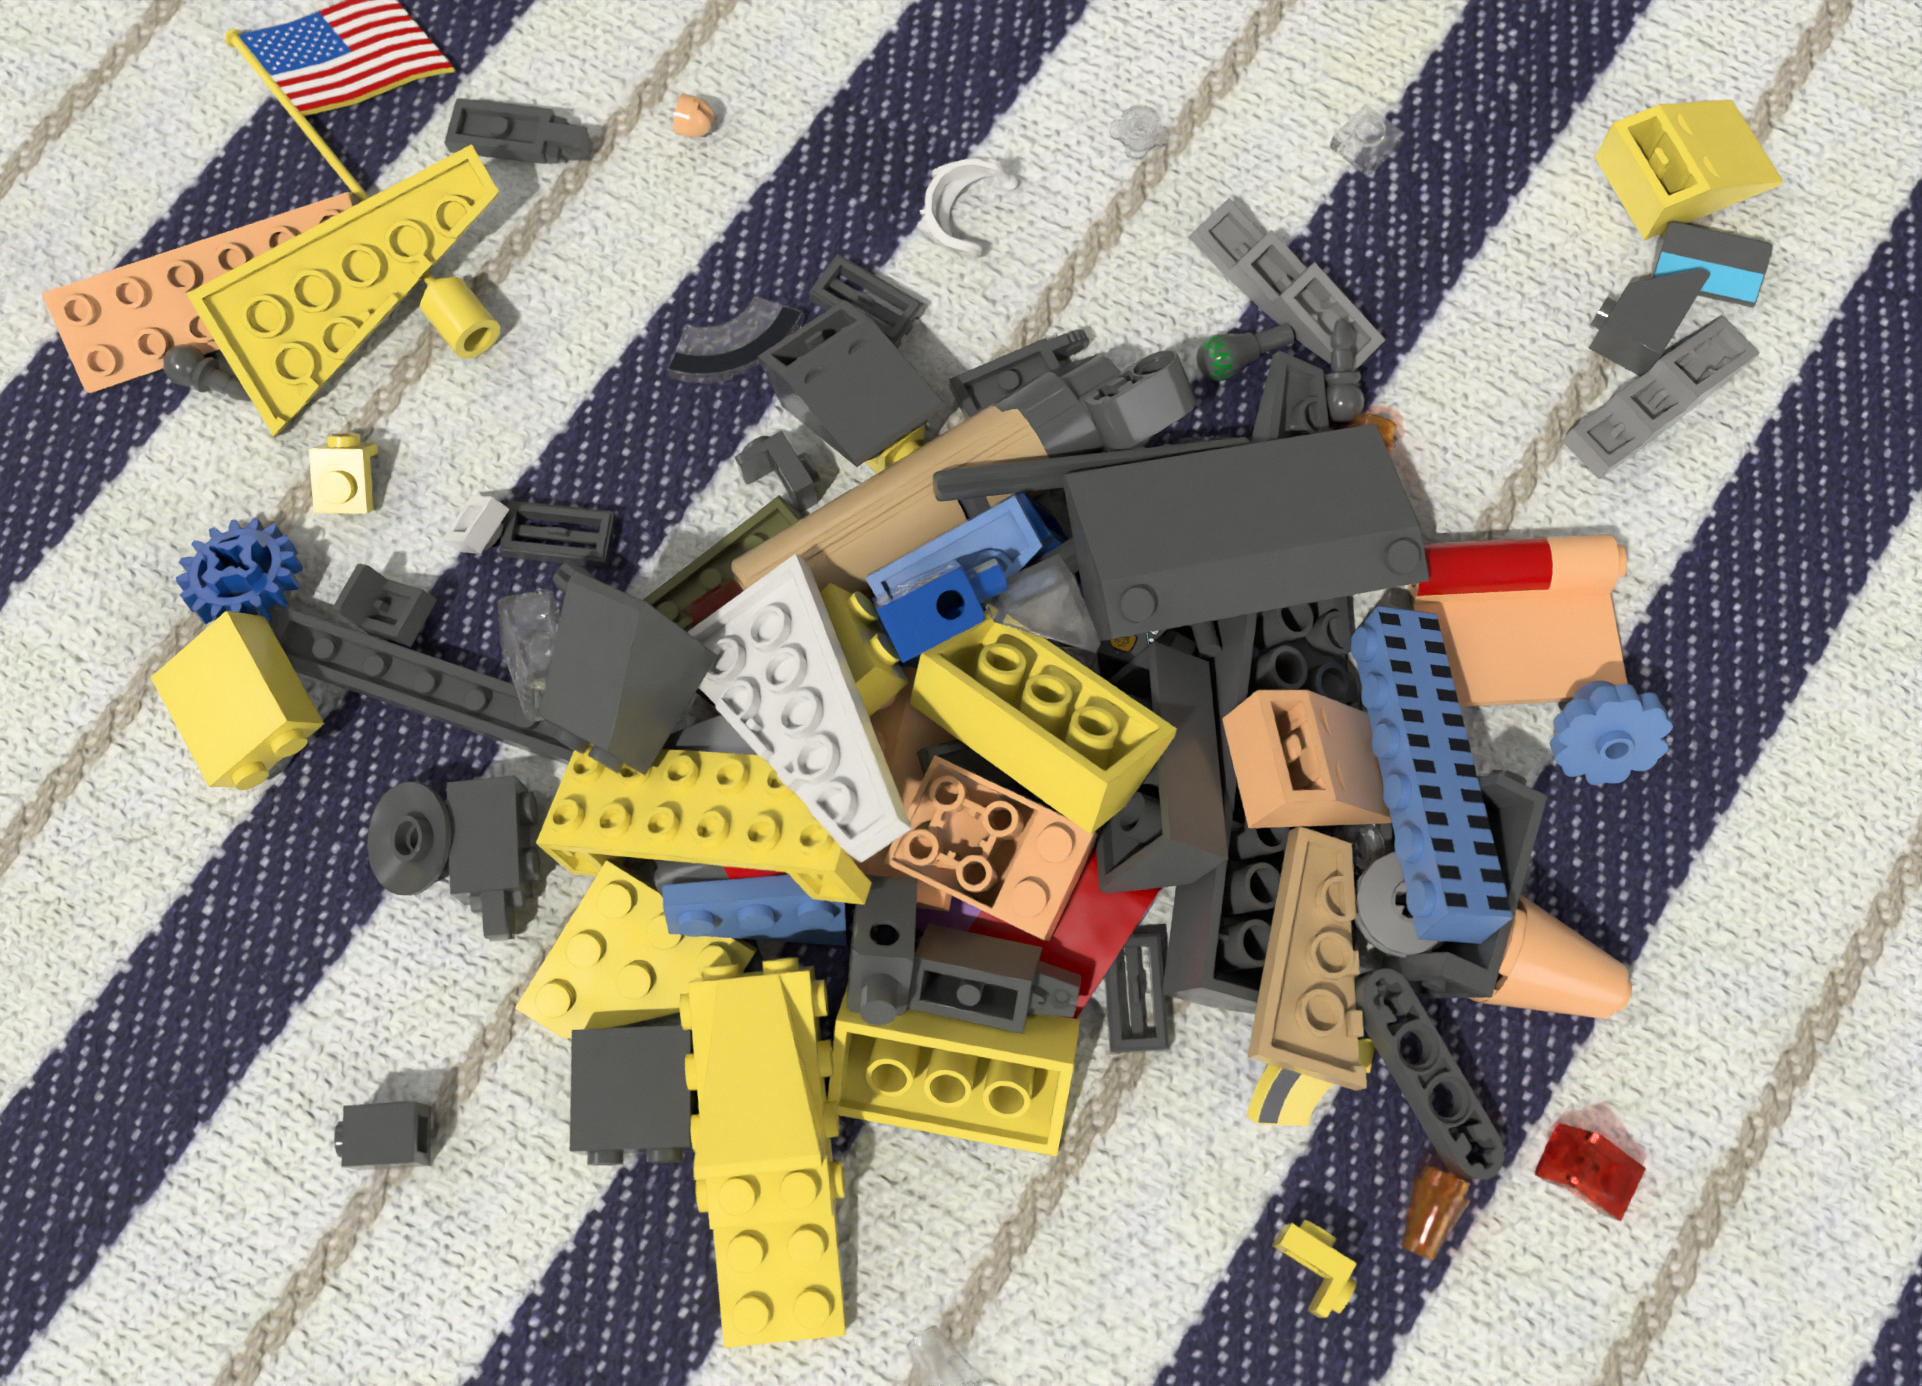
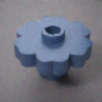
M1593 681L1580 687L1574 694L1573 700L1564 707L1563 712L1554 718L1553 725L1557 734L1551 739L1550 747L1556 762L1562 767L1564 774L1568 777L1584 774L1587 782L1591 785H1600L1606 782L1620 783L1628 778L1631 770L1646 771L1651 769L1657 760L1668 751L1669 748L1665 736L1671 732L1673 725L1666 709L1661 705L1656 694L1644 693L1637 695L1635 688L1630 684L1614 686L1607 681Z

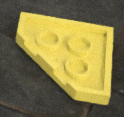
M610 858L604 863L515 1009L563 1039L571 1038L572 1030L614 1028L680 1012V995L689 993L688 983L690 981L703 977V967L737 963L739 964V973H743L757 948L742 939L690 937L669 934L663 909V897L658 892L657 887Z

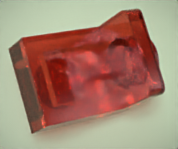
M1560 1123L1555 1127L1550 1140L1546 1144L1534 1173L1544 1182L1566 1188L1603 1216L1621 1222L1646 1168L1603 1135Z

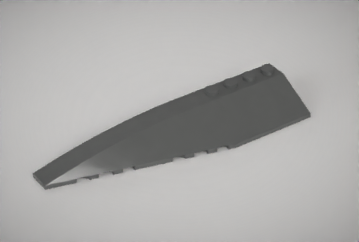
M1282 351L1273 354L1250 443H1260L1329 431L1323 369ZM1347 596L1213 620L1221 652L1216 657L1206 659V661L1209 662L1211 689L1213 692L1225 830L1228 841V860L1192 884L1176 886L1162 991L1164 995L1213 1008L1250 1014L1256 1013L1288 834L1290 830L1296 827L1248 828L1222 718L1257 690H1309L1350 707L1351 704L1358 702L1356 680H1351L1347 672L1346 654L1351 652ZM1367 824L1301 826L1352 843L1355 885L1362 874ZM1355 919L1351 921L1353 950H1355L1357 929Z

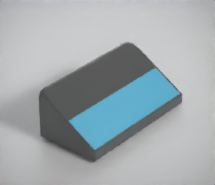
M1669 222L1657 240L1650 279L1703 269L1711 275L1698 296L1753 308L1756 305L1769 265L1773 244L1684 223Z

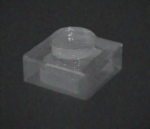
M1365 103L1332 136L1329 147L1369 177L1401 145L1404 132Z

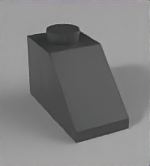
M1697 269L1628 283L1618 301L1609 297L1606 298L1590 325L1599 329L1590 344L1589 349L1640 377L1643 376L1658 361L1711 274L1703 269Z

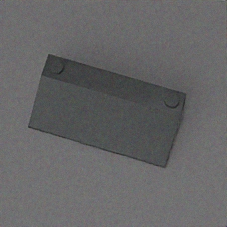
M1376 424L1062 475L1092 643L1430 581L1419 522Z

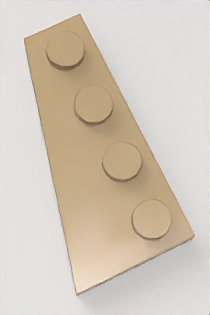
M1301 826L1289 831L1247 1057L1356 1091L1366 1089L1367 1081L1366 1066H1360L1358 1037L1364 1036L1362 1011L1356 1010L1354 976L1360 975L1359 951H1354L1352 946L1351 921L1356 919L1352 843Z

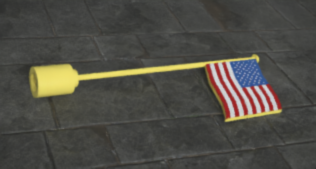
M345 0L289 23L246 33L239 29H230L225 34L226 44L237 48L360 202L370 197L304 116L353 105L417 79L455 72L450 62L397 0ZM430 271L426 273L422 278L428 285L420 304L422 313L459 358L470 359L486 352L499 337V323L463 279L459 277L435 279Z

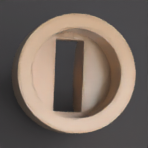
M682 93L675 110V134L690 138L701 137L707 134L714 120L711 106L707 101L697 96Z

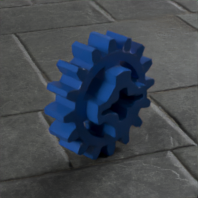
M256 518L250 521L247 528H242L236 519L231 520L228 531L222 534L217 528L212 527L209 529L211 540L207 543L194 540L191 545L197 552L196 555L180 559L179 563L187 572L176 577V582L183 590L180 596L192 613L195 612L202 623L206 625L213 620L215 621L225 611L252 615L259 614V616H265L267 621L270 620L271 613L268 608L274 604L280 607H286L289 604L283 593L285 590L299 589L300 584L294 574L303 571V566L296 556L298 551L287 535L283 536L275 524L264 528L259 519Z

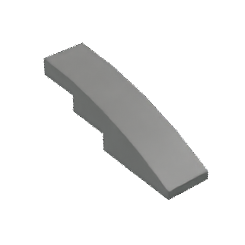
M1230 198L1188 237L1263 312L1279 325L1289 324L1294 337L1330 365L1331 352L1333 351L1331 336L1338 319H1345L1352 337L1350 350L1353 355V368L1351 372H1354L1385 341V338L1315 262L1306 268L1273 230L1264 236Z
M1722 316L1660 358L1649 372L1616 393L1605 407L1575 426L1562 442L1598 479H1601L1712 395L1750 364L1760 353Z

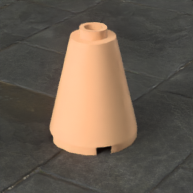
M1520 894L1493 995L1488 998L1469 999L1477 1003L1607 1019L1615 1012H1620L1626 1007L1631 997L1632 983L1628 979V971L1625 965Z

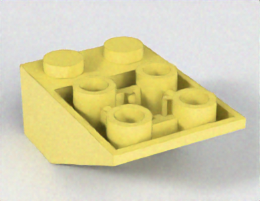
M1732 99L1659 104L1612 123L1594 157L1644 241L1661 234L1669 222L1687 224L1778 187L1783 183L1779 173Z

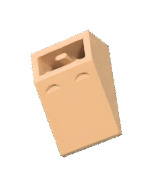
M1257 690L1222 718L1248 828L1392 823L1389 808L1386 807L1383 799L1384 784L1378 758L1374 755L1372 749L1373 735L1368 713L1309 690Z
M934 755L906 813L912 829L892 842L883 862L1042 940L1050 941L1099 835L1096 831L1090 835L1067 817Z

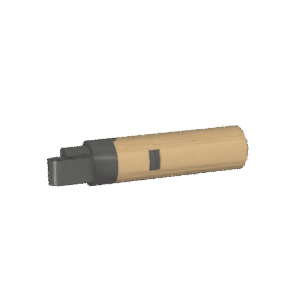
M1174 350L1152 353L1121 372L1103 354H1095L1061 376H1057L1054 372H1044L734 559L731 564V572L734 575V580L740 592L742 593L796 553L809 564L820 592L832 583L851 594L858 591L869 600H872L875 594L865 579L868 574L1013 495L1004 494L940 502L936 500L933 491V474L935 472L1101 453L1100 449L1106 447L1109 451H1122L1132 448L1184 417L1196 406V397L1178 353ZM1051 489L1026 493L1036 499Z

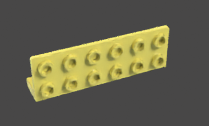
M590 746L584 755L574 751L536 841L539 847L572 875L596 877L606 860L610 858L623 865L625 858L622 856L787 872L814 900L865 905L872 884L854 864L853 857L846 853L808 811L809 807L778 778L777 772L759 755L661 749L646 775H643L626 765H623L619 773L606 768L588 757L592 749Z

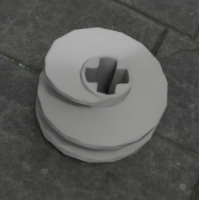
M1395 852L1381 857L1364 869L1354 885L1356 903L1355 922L1360 932L1371 945L1388 955L1405 958L1406 955L1415 956L1431 953L1446 942L1419 940L1413 916L1411 914L1406 917L1403 916L1404 906L1395 904L1397 897L1405 893L1407 894L1401 861L1397 858Z

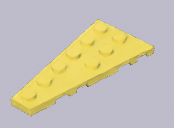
M472 144L186 294L273 436L276 437L499 196L497 187Z

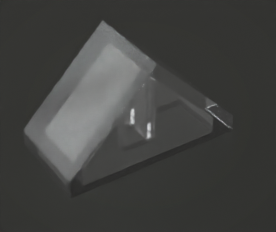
M1060 554L1005 578L1009 590L984 601L995 623L1095 653L1101 644L1076 580Z

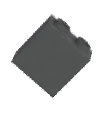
M682 1025L572 1030L569 1152L587 1156V1165L590 1166L622 1165L624 1154L647 1153V1163L683 1162V1152L694 1151L691 1141V1115L699 1114L698 1091L688 1090L685 1075L686 1054L694 1053L692 1029L683 1030Z

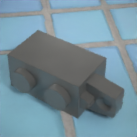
M515 775L447 782V810L451 824V845L449 851L450 895L464 905H471L473 913L482 912L483 935L486 939H489L491 942L515 939V908H524L525 899L533 898L532 881L539 880L540 878L538 850L535 846L530 847V826L536 825L538 820L535 794L533 791L528 792L526 786Z
M928 923L914 955L907 1009L1023 1033L1029 1014L1073 1017L1079 998L1081 975L1040 961L1042 947Z

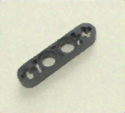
M1382 968L1360 974L1355 979L1356 1010L1362 1011L1363 1027L1447 1169L1461 1179H1489L1495 1176L1502 1168L1505 1159L1501 1138L1408 981L1401 973L1393 969ZM1385 986L1389 993L1383 999L1385 1006L1377 1007L1372 998L1379 993L1377 987ZM1394 1016H1405V1021L1398 1022L1387 1028V1023L1397 1021ZM1408 1031L1415 1033L1423 1046L1422 1057L1415 1065L1408 1063L1400 1051L1402 1036ZM1439 1083L1446 1085L1453 1096L1452 1110L1445 1117L1438 1115L1431 1104L1433 1088ZM1457 1126L1460 1132L1449 1133V1128ZM1469 1142H1478L1480 1149L1475 1153V1159L1478 1163H1468L1466 1155L1472 1150Z

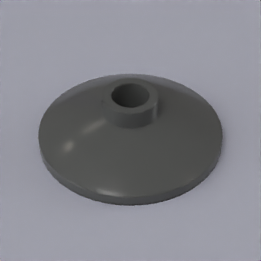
M403 782L389 789L375 807L368 829V857L375 877L386 890L397 895L409 896L424 892L435 883L447 862L451 845L450 818L444 801L432 787L420 782Z

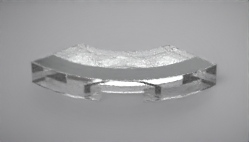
M754 296L749 306L738 317L727 323L714 327L686 325L667 368L669 377L693 383H714L734 379L733 375L760 365L761 363L757 356L800 329L804 322L803 311Z

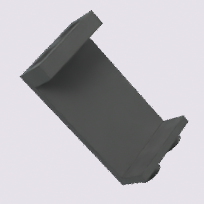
M1493 770L1490 775L1478 777L1513 918L1481 944L1446 941L1441 947L1431 953L1415 956L1406 955L1405 958L1393 955L1383 956L1379 969H1393L1401 973L1410 984L1414 993L1420 997L1488 998L1493 995L1547 800V795L1526 786L1527 780L1517 773L1506 770Z

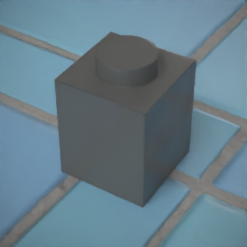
M415 1101L343 1106V1121L337 1123L334 1134L336 1154L338 1157H342L341 1167L355 1170H375L430 1166L431 1106Z

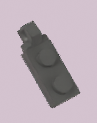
M458 98L455 101L444 144L449 153H456L472 144L478 156L540 164H547V162L557 164L560 157L565 160L589 161L593 141L590 139L586 126L569 125L567 119L556 116L553 109Z

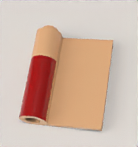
M1613 535L1423 543L1430 581L1408 585L1412 611L1437 614L1460 707L1570 702L1580 687L1593 681H1607L1614 686L1628 684L1611 598V592L1616 586L1618 578H1622L1626 574L1627 555L1624 546L1617 545Z

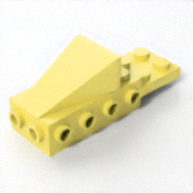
M797 957L762 961L763 971L739 973V964L737 963L703 967V977L690 981L688 983L689 993L680 995L683 1030L692 1029L694 1053L686 1054L685 1057L686 1083L689 1091H698L699 1114L691 1115L690 1123L692 1147L695 1152L694 1178L696 1180V1198L699 1212H708L710 1229H713L724 1348L844 1336L847 1330L835 1211L836 1199L845 1198V1179L842 1161L833 1162L830 1138L839 1137V1115L837 1101H827L825 1077L834 1076L831 1040H821L819 1016H828L827 990L825 979H815L814 966L799 967Z

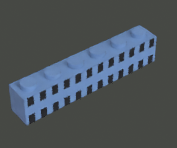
M1377 606L1351 636V653L1357 662L1362 685L1361 699L1364 707L1367 708L1373 735L1372 749L1374 755L1378 758L1384 784L1383 799L1386 807L1389 808L1395 834V853L1401 861L1407 889V908L1413 916L1419 940L1481 944L1513 917L1438 617L1435 613Z

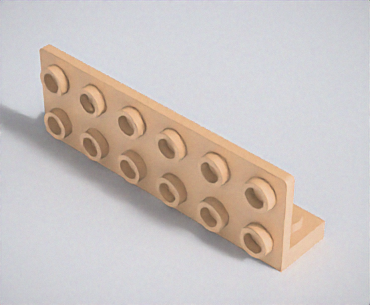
M351 192L342 193L41 293L85 391L92 393L163 369L165 354L176 345H192L198 348L204 355L220 350L186 294L359 203L357 197Z

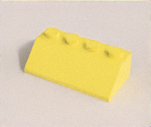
M993 605L984 611L986 619L983 622L921 653L909 704L1091 835L1128 804L1173 740L1177 728L1007 612Z
M847 985L836 1018L832 1052L834 1076H830L827 1101H837L838 1115L1057 1156L1073 1073L1080 1020L1062 1016L1029 1014L1024 1032L1018 1033L907 1009L906 1013L896 1016L888 1024L872 1025L865 1022L861 1018L860 1013L851 1012L846 1008Z

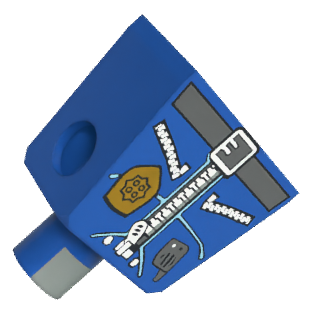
M995 558L964 572L956 560H953L873 597L872 600L902 663L983 622L986 617L980 603L1009 590V586ZM947 590L957 592V602L953 607L946 610L936 607L937 599L943 592Z

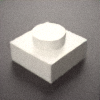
M471 496L443 540L459 552L481 554L483 550L489 549L500 537L503 531V524L501 522L509 508L491 496Z

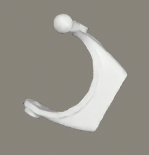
M964 159L934 169L931 175L933 180L925 195V209L920 210V214L923 216L922 221L918 222L917 229L933 241L961 252L962 256L976 259L977 255H981V246L952 236L949 214L954 199L967 184L988 176L997 177L1001 181L1000 184L1004 190L1013 191L1018 185L1017 177L1014 174L1006 173L1004 168H1002L1003 164L995 159H987L986 161Z

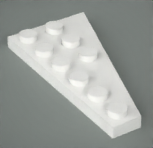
M795 553L687 632L718 655L698 688L716 705L715 708L750 747L770 764L777 772L778 778L809 807L808 811L846 853L862 863L911 830L912 827L811 568L805 560Z

